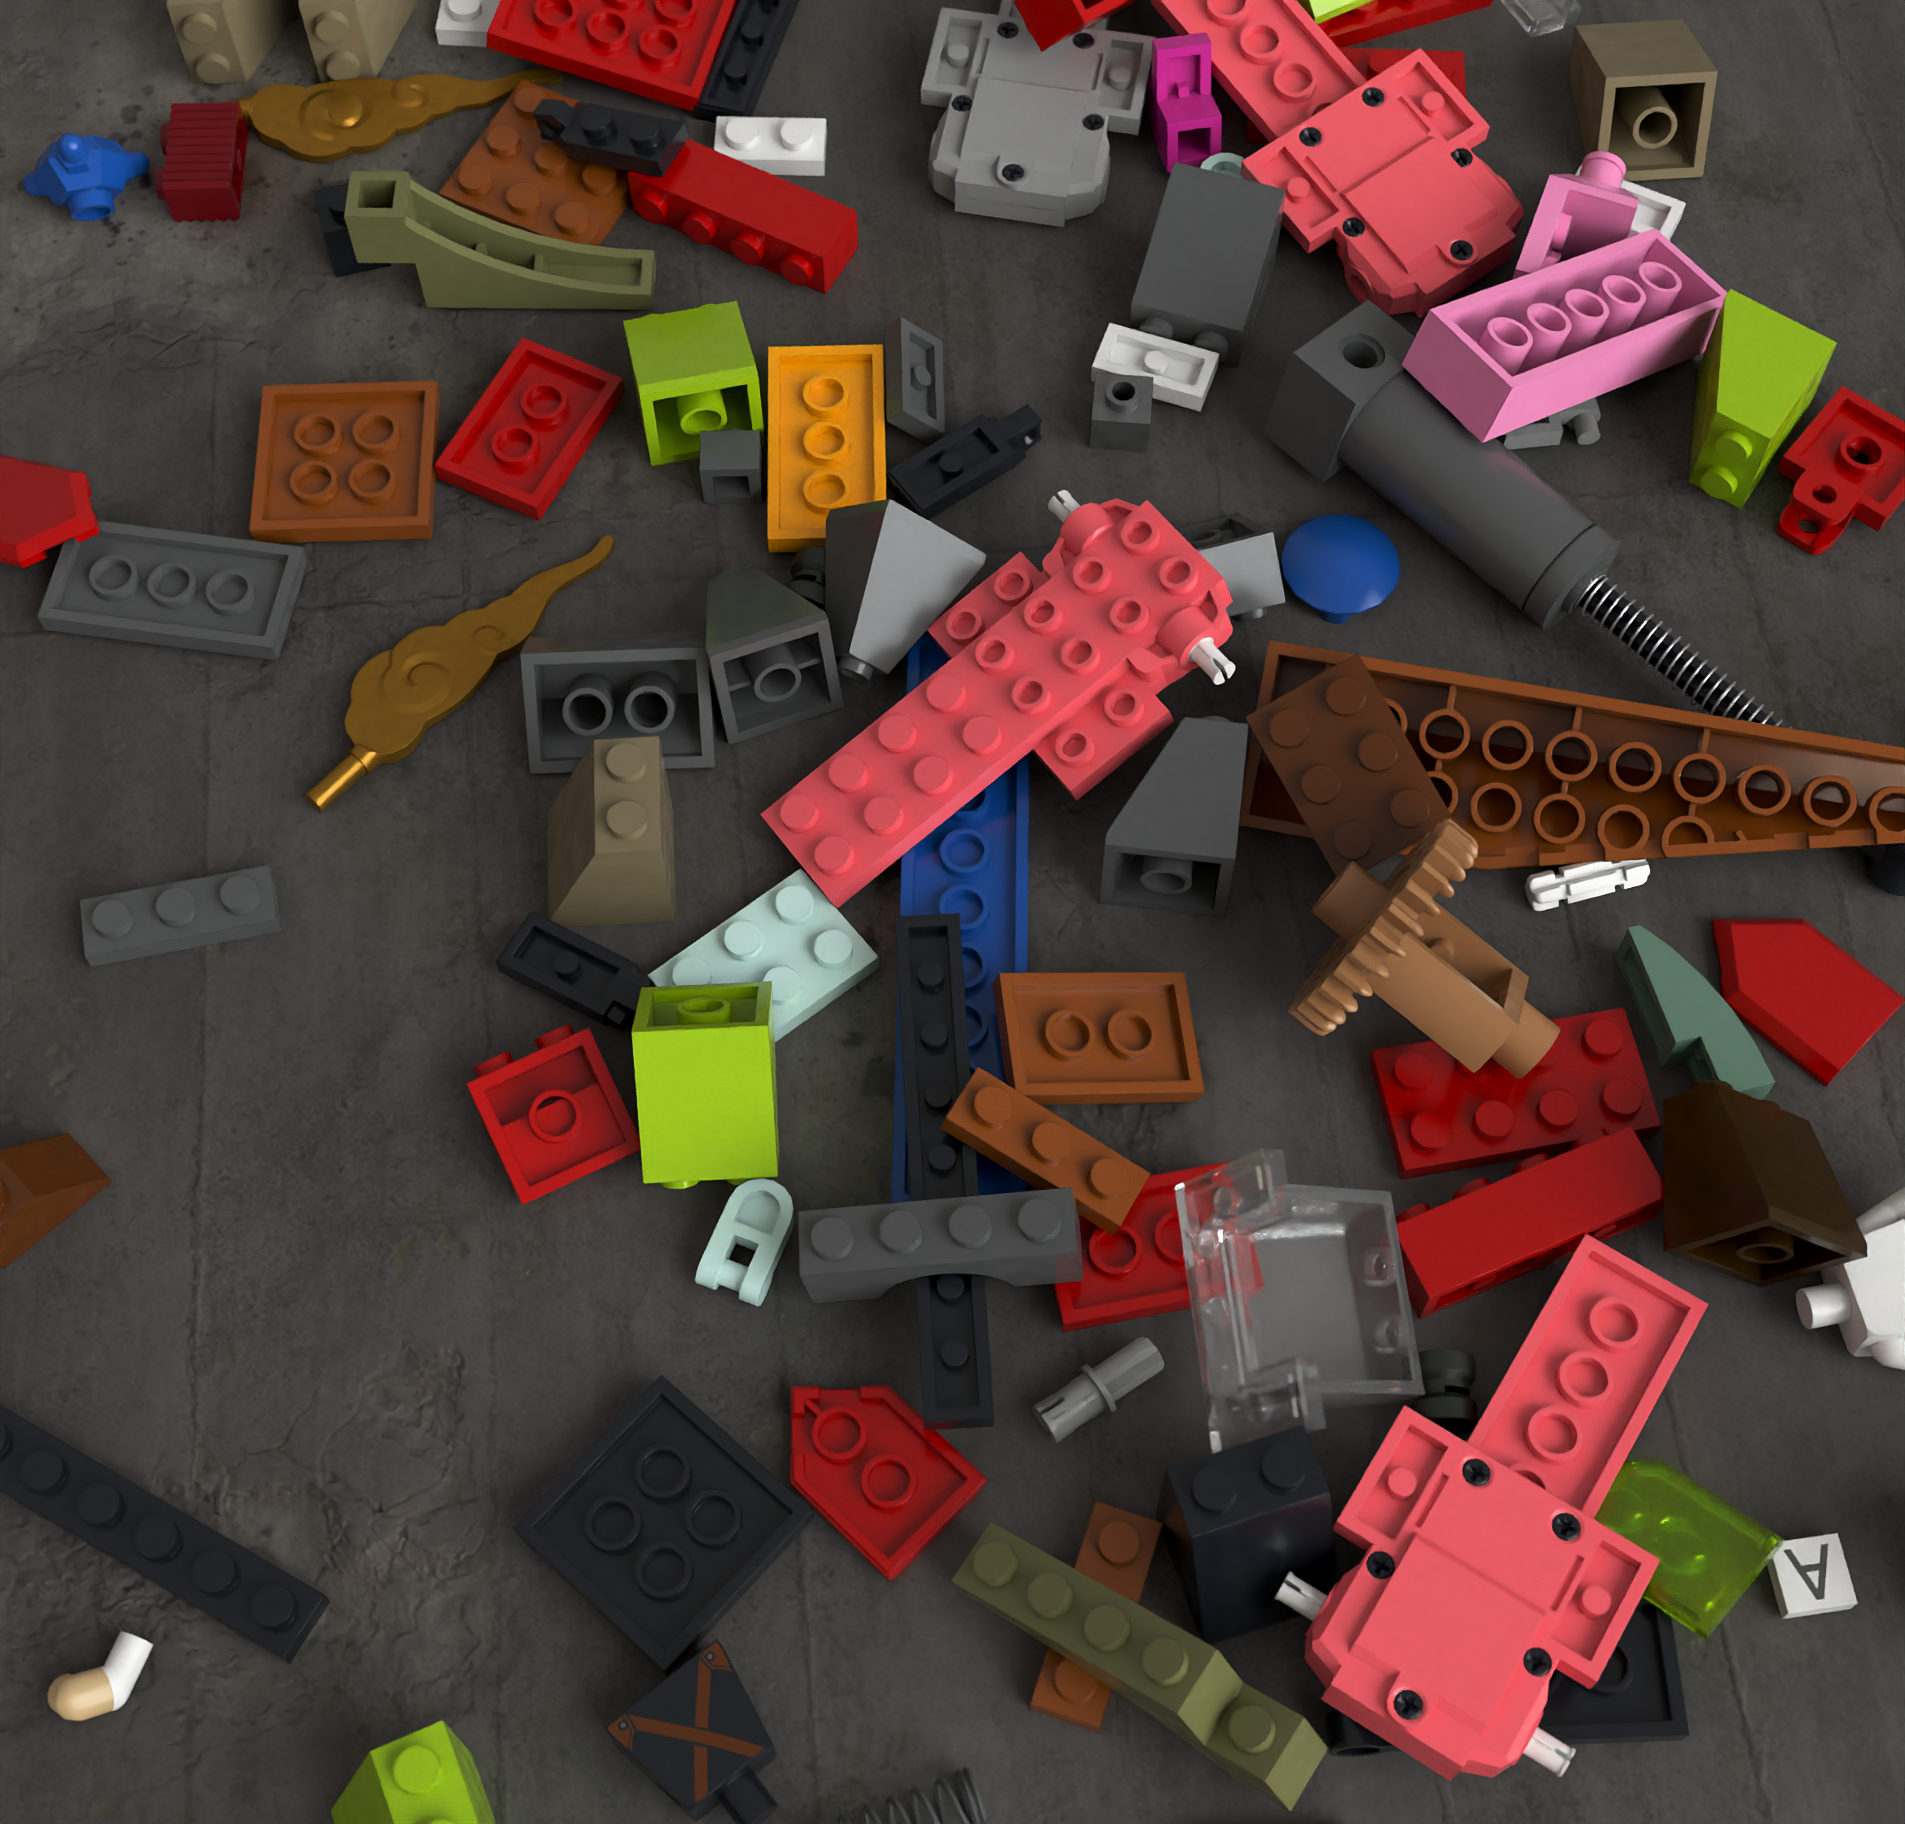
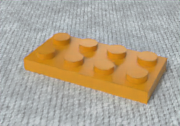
M883 344L768 347L767 540L769 553L798 552L799 549L807 546L826 548V518L830 509L887 499Z

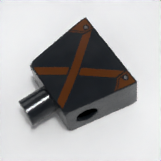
M717 1639L604 1727L619 1751L695 1822L720 1803L735 1824H761L778 1807L777 1802L756 1776L759 1771L777 1756L774 1745L724 1647Z

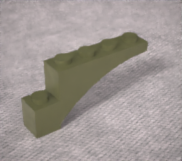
M350 171L344 218L357 263H415L427 308L653 310L656 275L654 250L621 249L574 243L505 225L462 208L411 180L409 171Z
M991 1521L951 1580L961 1593L1008 1620L1103 1682L1211 1759L1232 1778L1291 1812L1328 1750V1747L1304 1716L1245 1684L1218 1649Z

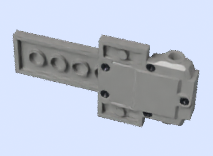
M1002 0L999 15L941 7L921 86L922 105L947 108L939 120L937 131L933 134L930 146L928 178L931 181L933 190L955 203V211L1059 227H1064L1065 221L1068 219L1092 214L1100 204H1104L1108 187L1111 156H1109L1110 145L1107 132L1112 131L1138 135L1152 70V40L1156 39V37L1107 30L1110 20L1109 16L1041 52L1033 36L1025 26L1024 20L1014 3L1016 0Z

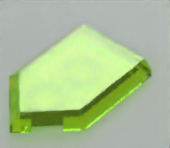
M1662 1459L1624 1461L1594 1517L1596 1521L1661 1559L1642 1597L1705 1640L1779 1550L1784 1539Z

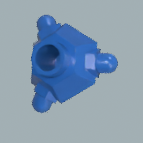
M65 133L58 141L52 142L39 156L34 171L25 175L23 186L26 192L32 196L49 197L56 205L68 207L70 217L75 221H95L109 217L116 212L114 199L124 190L125 184H128L135 177L144 175L148 171L150 163L148 157L143 152H127L116 141L95 135L79 137L74 133Z

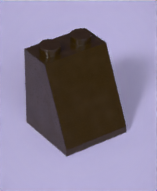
M1720 1080L1699 1081L1692 1085L1691 1090L1663 1100L1665 1252L1758 1287H1765L1867 1257L1866 1240L1808 1120L1780 1109V1105L1773 1101L1758 1100L1733 1089L1731 1084Z

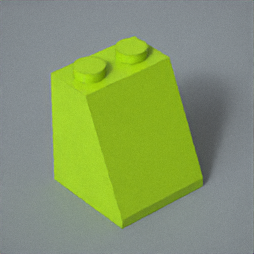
M1730 289L1724 298L1698 368L1689 482L1703 489L1711 497L1724 500L1741 509L1806 415L1837 342Z
M737 301L722 304H706L698 308L664 314H649L641 318L623 321L651 466L700 458V431H720L726 428L760 430L761 447L766 446L758 372Z
M772 981L641 987L632 1027V1045L643 1184L660 1183L665 1188L684 1189L705 1180L726 1179L728 1183L740 1186L748 1180L778 1177L779 1128Z
M443 1720L370 1751L331 1809L335 1824H496L471 1752Z

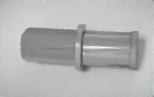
M1137 1338L1093 1369L1088 1364L1080 1367L1081 1375L1070 1381L1069 1384L1056 1393H1052L1041 1402L1033 1405L1032 1411L1046 1434H1049L1051 1440L1057 1444L1064 1437L1075 1431L1076 1428L1091 1418L1093 1419L1104 1410L1109 1414L1117 1409L1115 1401L1163 1369L1164 1361L1157 1347L1148 1338Z

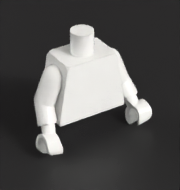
M1903 1187L1856 1218L1857 1224L1867 1243V1257L1820 1270L1824 1284L1797 1290L1796 1293L1798 1314L1805 1328L1813 1329L1838 1324L1847 1350L1856 1357L1873 1356L1882 1366L1905 1370V1187Z

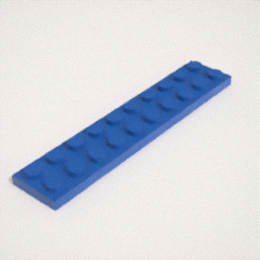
M923 634L908 651L907 694L950 660L929 634ZM1029 753L902 856L900 916L959 913L970 1074L972 1077L977 1067H980L1004 1083L1006 1081L992 983L999 973H1027ZM899 989L897 994L891 1203L911 1201ZM976 1151L979 1195L1026 1191V1181Z

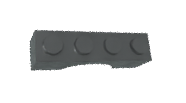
M1072 1187L798 1211L800 1278L813 1304L881 1298L889 1288L896 1284L918 1277L938 1274L963 1273L991 1276L1004 1280L1015 1287L1084 1281L1079 1214Z

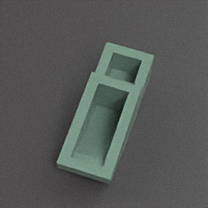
M1642 925L1629 927L1615 957L1661 1069L1686 1063L1694 1084L1704 1080H1720L1731 1084L1733 1089L1758 1100H1764L1775 1084V1081L1756 1043L1733 1009L1707 979L1672 947Z

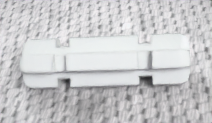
M1646 859L1570 864L1559 867V874H1555L1552 870H1547L1530 875L1524 885L1525 893L1531 908L1543 911L1558 907V900L1563 899L1565 903L1570 904L1615 892V885H1619L1622 889L1642 885L1647 881L1650 868Z

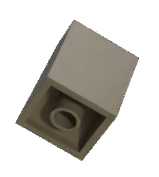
M167 0L166 6L193 84L247 83L299 11V0Z
M299 0V9L320 82L326 83L351 78H376L418 0Z
M1683 19L1574 25L1569 81L1585 153L1587 155L1595 151H1605L1618 156L1626 166L1623 180L1643 181L1703 177L1718 70Z
M659 736L593 740L548 811L549 920L565 928L676 921L673 807Z

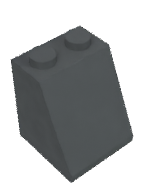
M1175 162L1132 299L1130 328L1219 353L1218 363L1238 368L1275 267L1286 190Z
M1206 716L1201 719L1184 717L1106 832L1100 904L1225 918L1236 859L1249 724L1231 722L1220 716Z

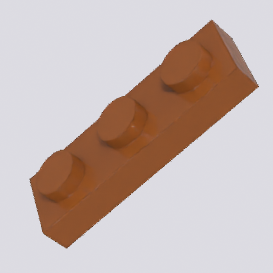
M977 1067L940 1127L945 1132L1039 1190L1072 1187L1078 1214L1111 1235H1114L1121 1226L1151 1174L980 1067Z
M1096 1501L1074 1569L1139 1604L1163 1523ZM1048 1647L1030 1703V1710L1098 1733L1112 1689Z

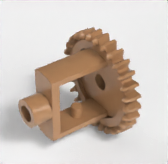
M1445 818L1441 824L1438 823L1431 833L1428 832L1418 846L1415 845L1404 861H1400L1387 880H1383L1382 883L1377 881L1354 861H1351L1327 887L1310 911L1340 936L1329 946V951L1317 962L1316 968L1305 979L1304 985L1295 994V999L1289 1005L1290 1009L1287 1012L1317 1035H1327L1329 1032H1333L1337 1025L1343 1024L1346 1020L1344 1010L1351 1013L1357 1011L1358 1003L1352 996L1354 992L1365 997H1370L1374 992L1473 1073L1477 1072L1489 1058H1492L1516 1079H1521L1543 1058L1560 1033V1028L1524 999L1529 977L1433 900L1437 893L1443 897H1452L1454 889L1448 882V878L1457 882L1463 881L1466 877L1464 869L1471 868L1474 864V859L1478 855L1476 840L1450 818Z

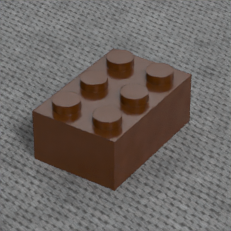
M1358 653L1245 717L1336 877L1351 861H1354L1365 871H1368L1422 841L1428 832L1431 833L1438 823L1441 824L1445 818H1450L1454 821Z

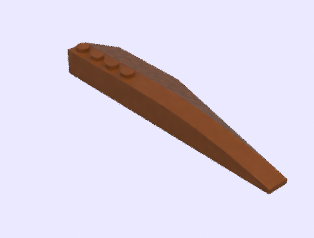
M1269 640L1256 711L1354 654ZM1360 656L1453 817L1454 822L1476 840L1478 855L1474 859L1472 868L1485 870L1578 864L1593 861L1612 862L1905 843L1904 747ZM1252 730L1243 778L1239 826L1314 839ZM1415 845L1400 852L1399 854L1407 856Z

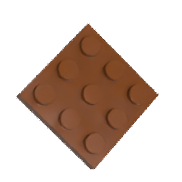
M522 79L438 194L462 208L505 225L569 242L600 246L632 200L628 180L629 171L568 158L566 150L556 146L554 141L541 139V132L532 113L542 99L564 100L571 107H574L580 101Z
M437 380L263 385L249 527L253 541L297 543L432 539L436 485L434 464L437 461L441 393Z

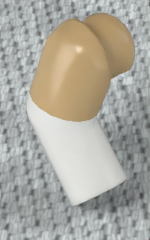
M121 1631L104 1666L76 1674H63L52 1682L48 1690V1703L51 1709L64 1719L71 1721H83L119 1709L127 1701L152 1650L153 1644L140 1637Z

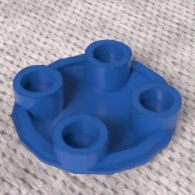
M1345 514L1320 516L1303 523L1287 539L1279 566L1281 576L1294 596L1312 609L1318 610V614L1323 620L1333 624L1344 623L1352 615L1361 614L1380 606L1394 591L1400 574L1398 552L1387 534L1367 520Z

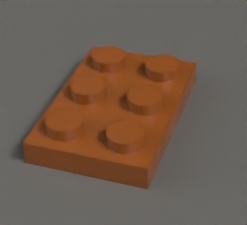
M1184 972L999 973L992 983L1006 1084L1039 1105L1196 1102L1204 1093Z

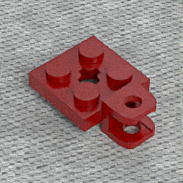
M1842 385L1783 455L1776 470L1796 482L1790 495V502L1784 508L1777 522L1776 531L1778 535L1809 554L1818 555L1827 551L1848 527L1852 517L1879 532L1905 500V422ZM1859 453H1863L1869 459L1867 465L1855 462L1849 456L1855 457ZM1810 521L1818 527L1819 531L1817 533H1807L1799 527L1798 522Z

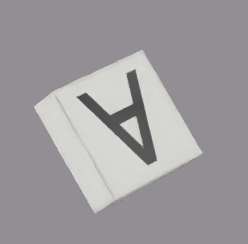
M1838 1533L1769 1543L1763 1548L1782 1619L1847 1610L1858 1603Z

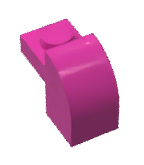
M1206 32L1153 39L1152 79H1149L1147 96L1150 122L1158 154L1167 173L1172 171L1175 162L1200 168L1207 158L1221 153L1222 115L1211 95V41Z

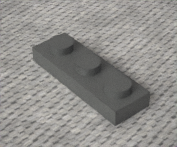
M270 865L80 900L84 956L91 967L282 931L276 877Z

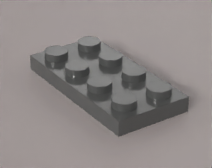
M98 521L100 529L98 535L80 543L74 537L63 542L37 616L44 630L277 661L308 563L304 547L106 521Z

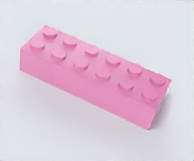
M1655 228L1429 309L1401 365L1446 407L1468 431L1483 443L1703 354L1728 292Z

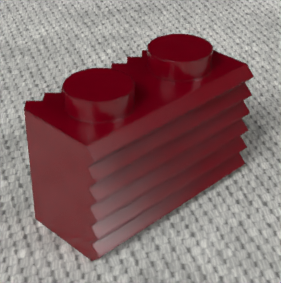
M240 103L171 104V120L169 123H162L160 128V142L165 157V164L157 166L155 169V188L159 200H166L173 220L179 223L184 219L189 222H193L195 219L200 222L206 219L214 222L217 218L223 222L228 218L236 222L240 218L249 131Z

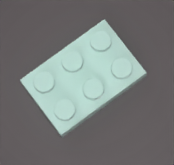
M800 868L651 972L648 978L652 980L651 987L772 981L775 1042H777L879 968V956Z

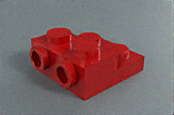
M567 1024L550 1031L534 1040L538 1048L537 1052L515 1062L510 1051L493 1057L475 1066L473 1069L477 1079L466 1083L469 1094L496 1148L521 1205L529 1203L641 1150L640 1137L589 1028L574 1034L571 1025Z

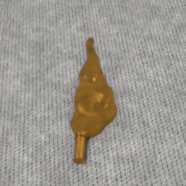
M538 68L488 81H475L442 74L412 75L399 81L381 78L342 79L307 88L298 85L274 84L263 87L251 97L238 98V101L230 102L240 103L246 125H251L254 128L257 137L264 144L273 148L283 149L291 156L302 161L322 163L335 161L349 154L379 150L388 145L396 135L416 132L424 128L433 119L447 117L458 110L477 109L497 103L509 97L522 79L536 85L556 86L562 83V75L557 70Z
M610 535L603 536L595 548L585 556L533 576L510 596L501 597L484 609L460 613L444 626H427L417 629L403 638L394 648L370 659L358 671L353 680L351 705L347 710L344 720L346 733L353 747L347 752L348 756L304 794L310 806L321 813L364 774L369 775L379 765L397 763L407 757L420 743L427 728L438 723L463 705L485 682L498 661L514 654L526 643L528 637H531L537 629L549 603L561 590L594 572L606 562L615 548L613 537Z

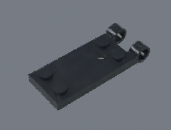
M1667 1588L1645 1589L1599 1680L1591 1689L1586 1688L1555 1668L1549 1679L1547 1703L1538 1724L1540 1729L1566 1745L1678 1741L1689 1736ZM1334 1711L1325 1716L1330 1755L1359 1757L1390 1751H1402L1340 1711Z

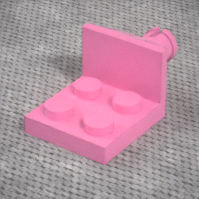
M1605 151L1591 152L1583 159L1579 176L1573 174L1549 175L1516 265L1513 279L1628 238L1640 200L1626 189L1619 188L1624 179L1626 166L1618 156Z

